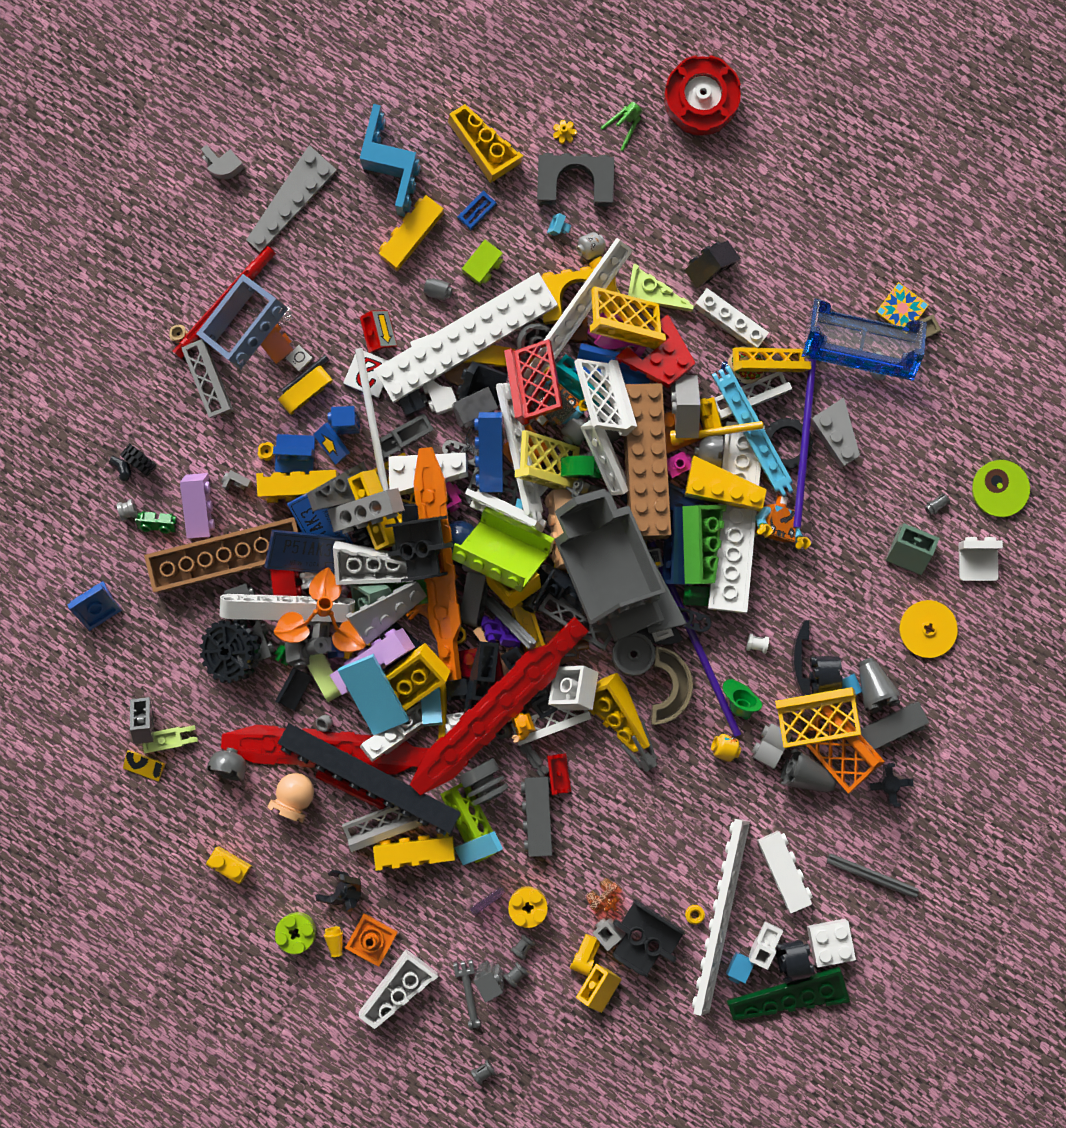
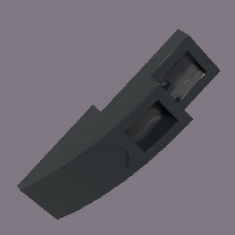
M543 563L537 570L541 586H543L548 575L554 569L555 573L545 590L557 600L563 597L587 618L569 574Z

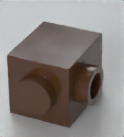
M585 317L568 343H587L588 317Z

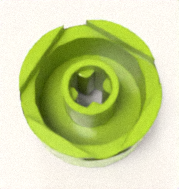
M290 913L278 923L275 930V941L283 951L290 954H300L307 950L316 938L315 923L305 913ZM298 929V934H300L297 937L293 936L294 933L292 931Z

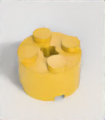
M531 886L517 889L512 894L508 906L511 919L516 925L524 928H532L539 925L545 919L548 908L544 894ZM526 902L534 906L530 912L522 908Z

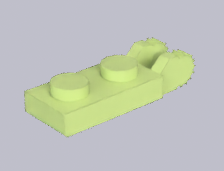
M195 725L154 732V742L142 743L144 754L198 742L197 737L182 740L181 732L196 730Z

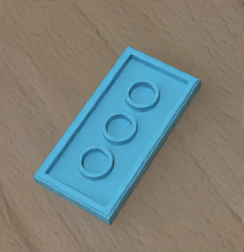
M374 654L338 669L342 680L373 736L408 722L409 718Z

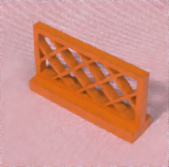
M825 706L821 714L829 718L835 709L831 706ZM837 712L831 721L840 727L846 717ZM818 715L812 725H816L820 729V720L823 717ZM849 720L842 728L848 733L856 731V728ZM829 723V729L824 730L829 731V736L833 735V731L836 732L838 729L837 727L833 729L834 725ZM810 726L809 729L807 730V732L804 734V736H805L810 730L816 731V735L818 734V731H817L816 729H814L813 727ZM862 735L843 738L842 743H833V740L829 741V743H814L816 748L813 744L806 745L848 794L857 788L877 767L885 763ZM820 745H829V756H822L820 754ZM833 745L842 746V757H833ZM846 746H852L855 749V758L846 757ZM832 759L842 760L841 771L834 770ZM846 760H855L854 772L845 771ZM859 761H865L870 768L866 772H858ZM845 774H854V783L850 787L845 782Z

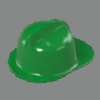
M728 679L723 683V692L730 700V709L735 715L748 720L754 712L762 708L761 700L748 686L734 679Z

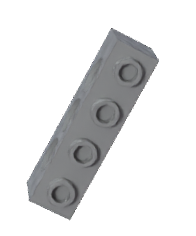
M398 488L385 490L328 509L334 532L342 530L343 534L354 531L353 527L355 526L357 529L367 527L370 521L372 524L382 522L383 517L387 519L398 517V512L405 511Z

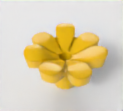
M561 120L560 125L555 124L553 127L556 131L553 134L554 139L559 138L560 144H564L565 140L569 143L573 142L572 136L577 135V130L572 129L574 123L570 121L566 124L565 120Z

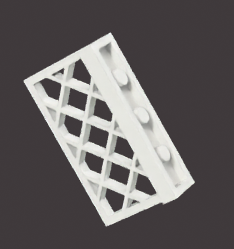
M583 359L575 360L574 363L593 428L619 431L620 436H627L637 427L618 361L611 360L609 363ZM583 366L590 371V374L583 369ZM592 374L600 380V383L591 377ZM587 381L595 388L594 391L588 386ZM597 391L605 397L604 400L596 393ZM592 398L600 404L599 407L593 403ZM607 400L611 403V406L606 403ZM602 407L610 414L609 417L601 410ZM597 415H599L605 422H599Z
M467 488L465 494L472 499L471 508L483 512L487 506L543 532L547 521L542 519L540 522L529 518L528 515H525L524 510L486 492H480L479 489L477 492H474Z

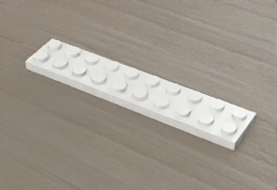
M538 272L378 366L374 371L391 400L395 403L558 307V304Z
M726 422V426L738 425L737 422ZM743 432L725 434L721 468L759 486L761 465ZM727 505L726 512H723L722 521L725 522L719 540L722 541L721 548L717 550L719 560L715 583H710L708 609L747 613L756 523L755 516L757 511Z
M735 819L730 826L731 840L727 842L725 852L728 853L727 859L722 864L721 872H723L722 880H719L717 886L719 896L713 905L715 915L709 924L711 934L705 943V950L707 952L706 957H703L701 962L702 976L698 978L696 988L699 989L698 995L694 997L692 1008H694L693 1014L702 1016L710 1012L750 821Z

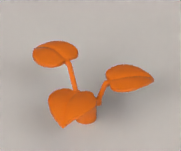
M329 567L319 572L310 583L309 594L312 599L318 601L316 609L313 610L309 618L304 622L302 615L299 613L288 612L279 619L274 630V635L280 640L288 643H299L308 637L309 629L306 625L309 624L316 614L321 617L329 615L336 630L332 636V642L336 649L349 653L366 647V644L349 621L343 622L340 628L336 624L334 612L331 610L333 601L337 600L341 595L342 587L341 585H336L335 576Z

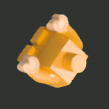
M520 712L515 718H511L508 721L512 720L514 728H517L515 729L517 735L512 737L514 743L525 740L530 733L536 731L529 712L526 714Z

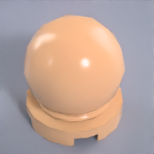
M299 773L288 774L283 777L277 785V799L270 800L267 808L270 810L277 809L280 811V815L294 821L299 820L303 823L306 815L302 810L310 805L314 796V787L311 780Z

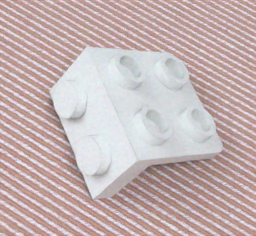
M966 537L965 541L959 542V579L961 581L997 580L998 550L1003 548V542L996 541V537H985L984 541H977V537Z

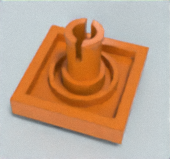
M364 913L345 949L379 967L398 931Z

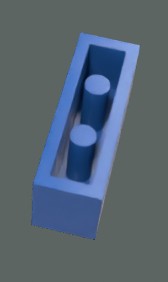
M355 406L331 407V412H328V424L335 430L337 435L360 434V415Z

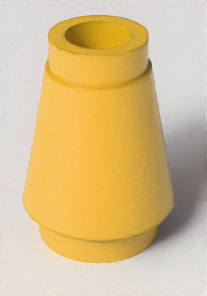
M338 926L325 929L324 938L331 957L341 956L343 931Z

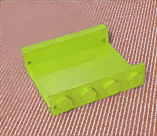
M486 506L482 512L480 523L461 545L454 544L451 559L521 592L550 555L555 538Z

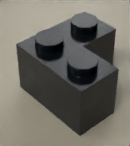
M728 240L722 243L718 241L711 247L709 245L701 250L700 253L702 255L691 259L688 262L689 266L684 271L695 287L699 288L709 283L719 273L731 268L741 258Z

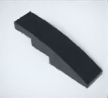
M479 641L469 678L464 713L468 709H472L488 693L487 690L491 687V682H495L499 643Z

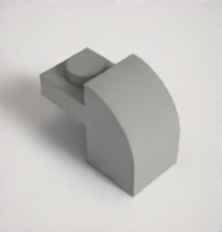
M207 144L201 149L204 154L202 158L209 165L207 169L215 178L230 179L245 168L231 149L220 158L213 153Z

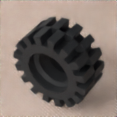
M130 443L120 454L123 459L147 477L157 465Z

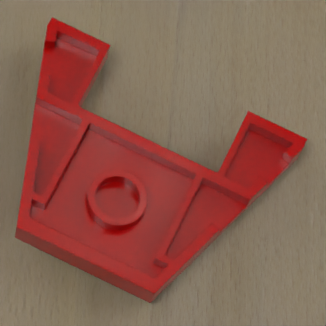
M666 315L660 320L661 333H664L667 339L644 359H641L634 351L627 347L616 356L615 360L620 364L623 362L630 366V369L638 370L646 374L647 378L659 384L662 383L663 386L669 388L694 367L695 361L672 320Z

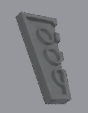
M654 560L653 563L666 591L657 600L665 620L647 627L649 634L687 625Z

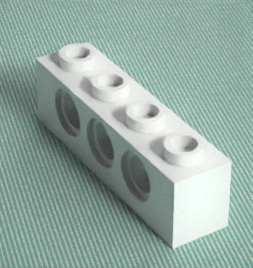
M708 288L694 306L696 310L750 348H759L769 333Z

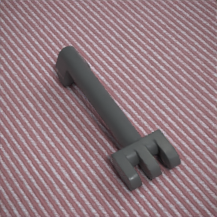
M472 959L468 960L470 968H466L465 961H461V970H458L457 962L453 963L455 977L462 976L470 1017L468 1021L469 1030L481 1027L480 1019L477 1018L469 974L475 973Z

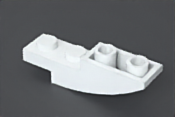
M421 702L406 711L409 718L408 722L376 734L361 744L360 748L372 762L383 754L387 755L423 727Z

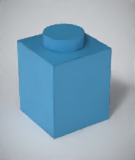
M735 951L726 971V974L730 976L729 980L737 984L740 981L746 983L755 963L750 962L749 957Z

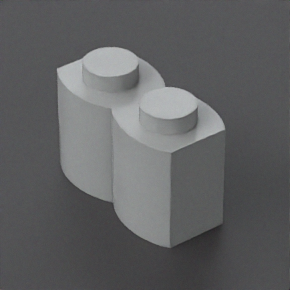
M770 723L769 727L767 725L764 726L760 734L763 738L760 744L756 742L751 752L754 753L752 758L775 769L785 748L783 747L781 728ZM788 733L787 735L788 742L792 736L791 733Z

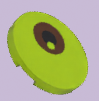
M995 460L985 464L976 472L972 483V496L977 506L986 514L995 517H1007L1017 513L1025 506L1030 495V483L1026 473L1017 464L1007 460Z

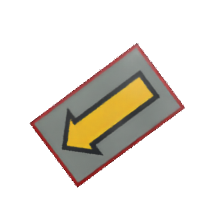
M388 310L369 311L360 316L369 353L377 352L383 348L397 347Z

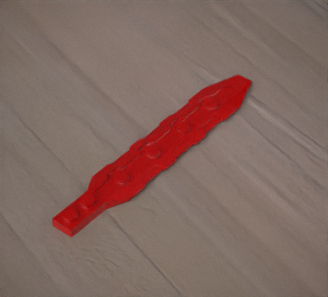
M573 617L547 644L528 650L499 682L497 681L487 690L488 693L472 709H468L459 718L460 721L444 737H440L425 752L410 783V786L419 795L454 779L468 765V761L484 745L487 746L496 737V733L511 718H515L524 709V706L556 677L561 659L589 632L579 620Z
M253 725L222 734L221 749L225 751L227 748L238 750L237 754L252 763L275 765V763L291 764L308 768L315 766L311 762L305 764L298 760V755L294 753L288 755L280 750L281 746L277 743L286 728L270 725ZM302 729L386 774H398L412 766L418 767L425 752L429 749L414 747L405 741L387 755L383 754L372 762L360 746L373 737V735H362L344 731L337 733L322 732L316 729Z

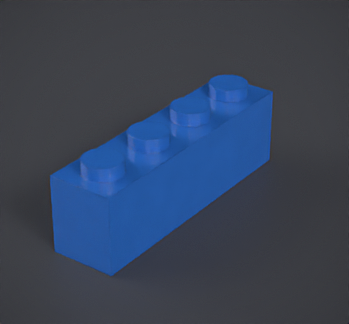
M479 412L478 419H475V430H478L479 437H475V449H479V456H475V467H479V474H476V486H479L480 492H503L502 412Z

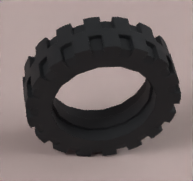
M781 418L771 423L765 430L770 441H772L773 435L778 430L784 428L796 431L802 439L803 424L797 419ZM811 432L809 437L808 458L813 449V439L811 437ZM800 454L789 460L780 458L786 470L799 466Z

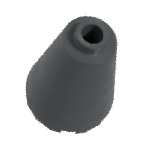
M799 749L791 751L793 755L790 761L786 758L780 778L784 779V782H781V784L788 787L825 793L835 789L837 780L826 768Z

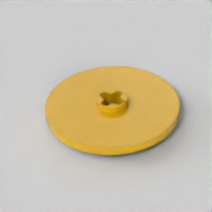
M924 600L911 605L904 612L899 625L900 637L905 647L913 654L924 658L938 657L946 653L953 646L958 631L956 619L950 609L942 603L932 600ZM931 624L933 632L926 634L924 626Z

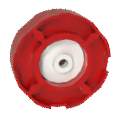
M697 55L688 57L668 77L664 93L666 112L680 129L689 134L703 136L717 133L734 118L741 99L740 80L736 72L718 57L709 55V57H697Z

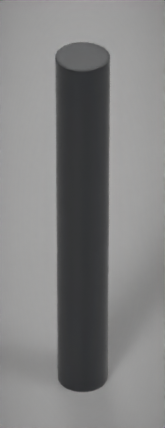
M323 355L281 389L283 394L316 367L326 364L329 361L328 357Z

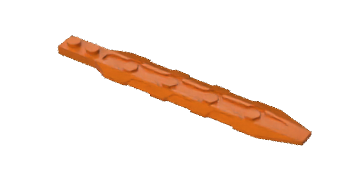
M419 448L413 483L419 519L447 516V519H441L440 522L443 542L449 543L452 541L451 527L448 523L446 505L448 500L445 478L433 448ZM450 547L441 549L438 554L440 573L448 572V575L427 578L424 581L427 586L429 626L437 641L439 659L450 670L447 680L461 679L457 643L461 627L460 607L457 603L456 571L451 559L452 550Z

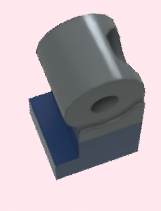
M332 637L309 639L305 644L306 652L309 655L328 653V659L344 657V652L339 651L333 645Z

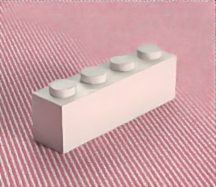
M776 831L758 839V845L788 912L793 913L811 905L810 899L813 896L809 888H805L803 885L804 876L801 870H797L794 863L797 861L793 852H789L786 847L789 843L785 834Z

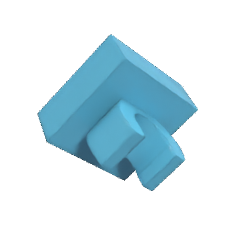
M560 213L554 215L547 233L553 236L560 234V232L564 234L566 232L569 233L571 225L564 223L566 216Z

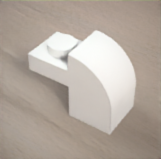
M764 922L750 950V962L768 970L776 954L775 947L783 930L768 922Z

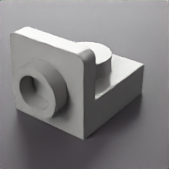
M232 470L229 473H225L221 481L223 483L222 488L226 490L229 489L233 480L235 481L233 485L243 490L245 486L250 489L253 481Z
M310 621L307 624L313 626L311 632L312 639L329 637L330 622Z

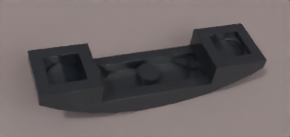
M804 620L799 626L792 648L793 675L802 696L810 695V678H802V640H809V620Z
M516 646L500 657L510 671L524 653ZM547 687L540 690L531 699V704L541 719L558 710V708L548 704L550 692Z

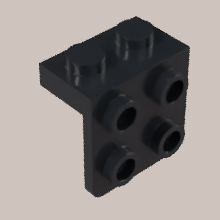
M473 361L469 368H465L462 373L461 379L464 381L463 384L459 385L456 393L459 396L458 401L489 387L498 406L500 403L496 385L498 383H506L507 374Z

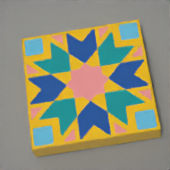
M898 282L875 313L906 336L929 304Z

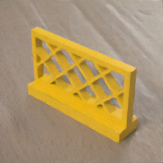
M595 286L591 289L593 323L590 325V333L656 349L666 341L665 334L661 333L658 303ZM598 294L602 295L607 302L603 304L598 298ZM613 299H618L623 306L619 308ZM629 303L635 304L639 311L635 312ZM606 304H610L615 311L614 314H611L606 308ZM624 307L631 315L629 319L622 311ZM646 307L653 309V317L645 309ZM601 309L608 318L599 317V310ZM640 312L648 320L646 323H644L643 320L639 317L638 314ZM618 314L624 323L618 322L614 316ZM634 318L640 327L634 326L630 320ZM650 322L655 331L650 330L646 324Z
M852 687L775 701L784 748L862 735L856 704V693ZM852 702L853 709L848 715L839 710L844 703ZM825 706H831L835 709L829 718L820 713ZM807 709L815 712L810 722L801 717ZM792 712L796 715L791 725L784 722V713ZM837 712L846 717L840 727L831 721ZM818 715L827 720L821 730L812 725ZM799 718L807 723L802 733L793 728ZM848 720L855 723V732L848 733L842 729ZM829 723L838 728L835 734L831 736L823 732ZM810 726L818 731L814 739H808L804 736ZM792 729L799 734V737L795 742L788 743L787 735Z

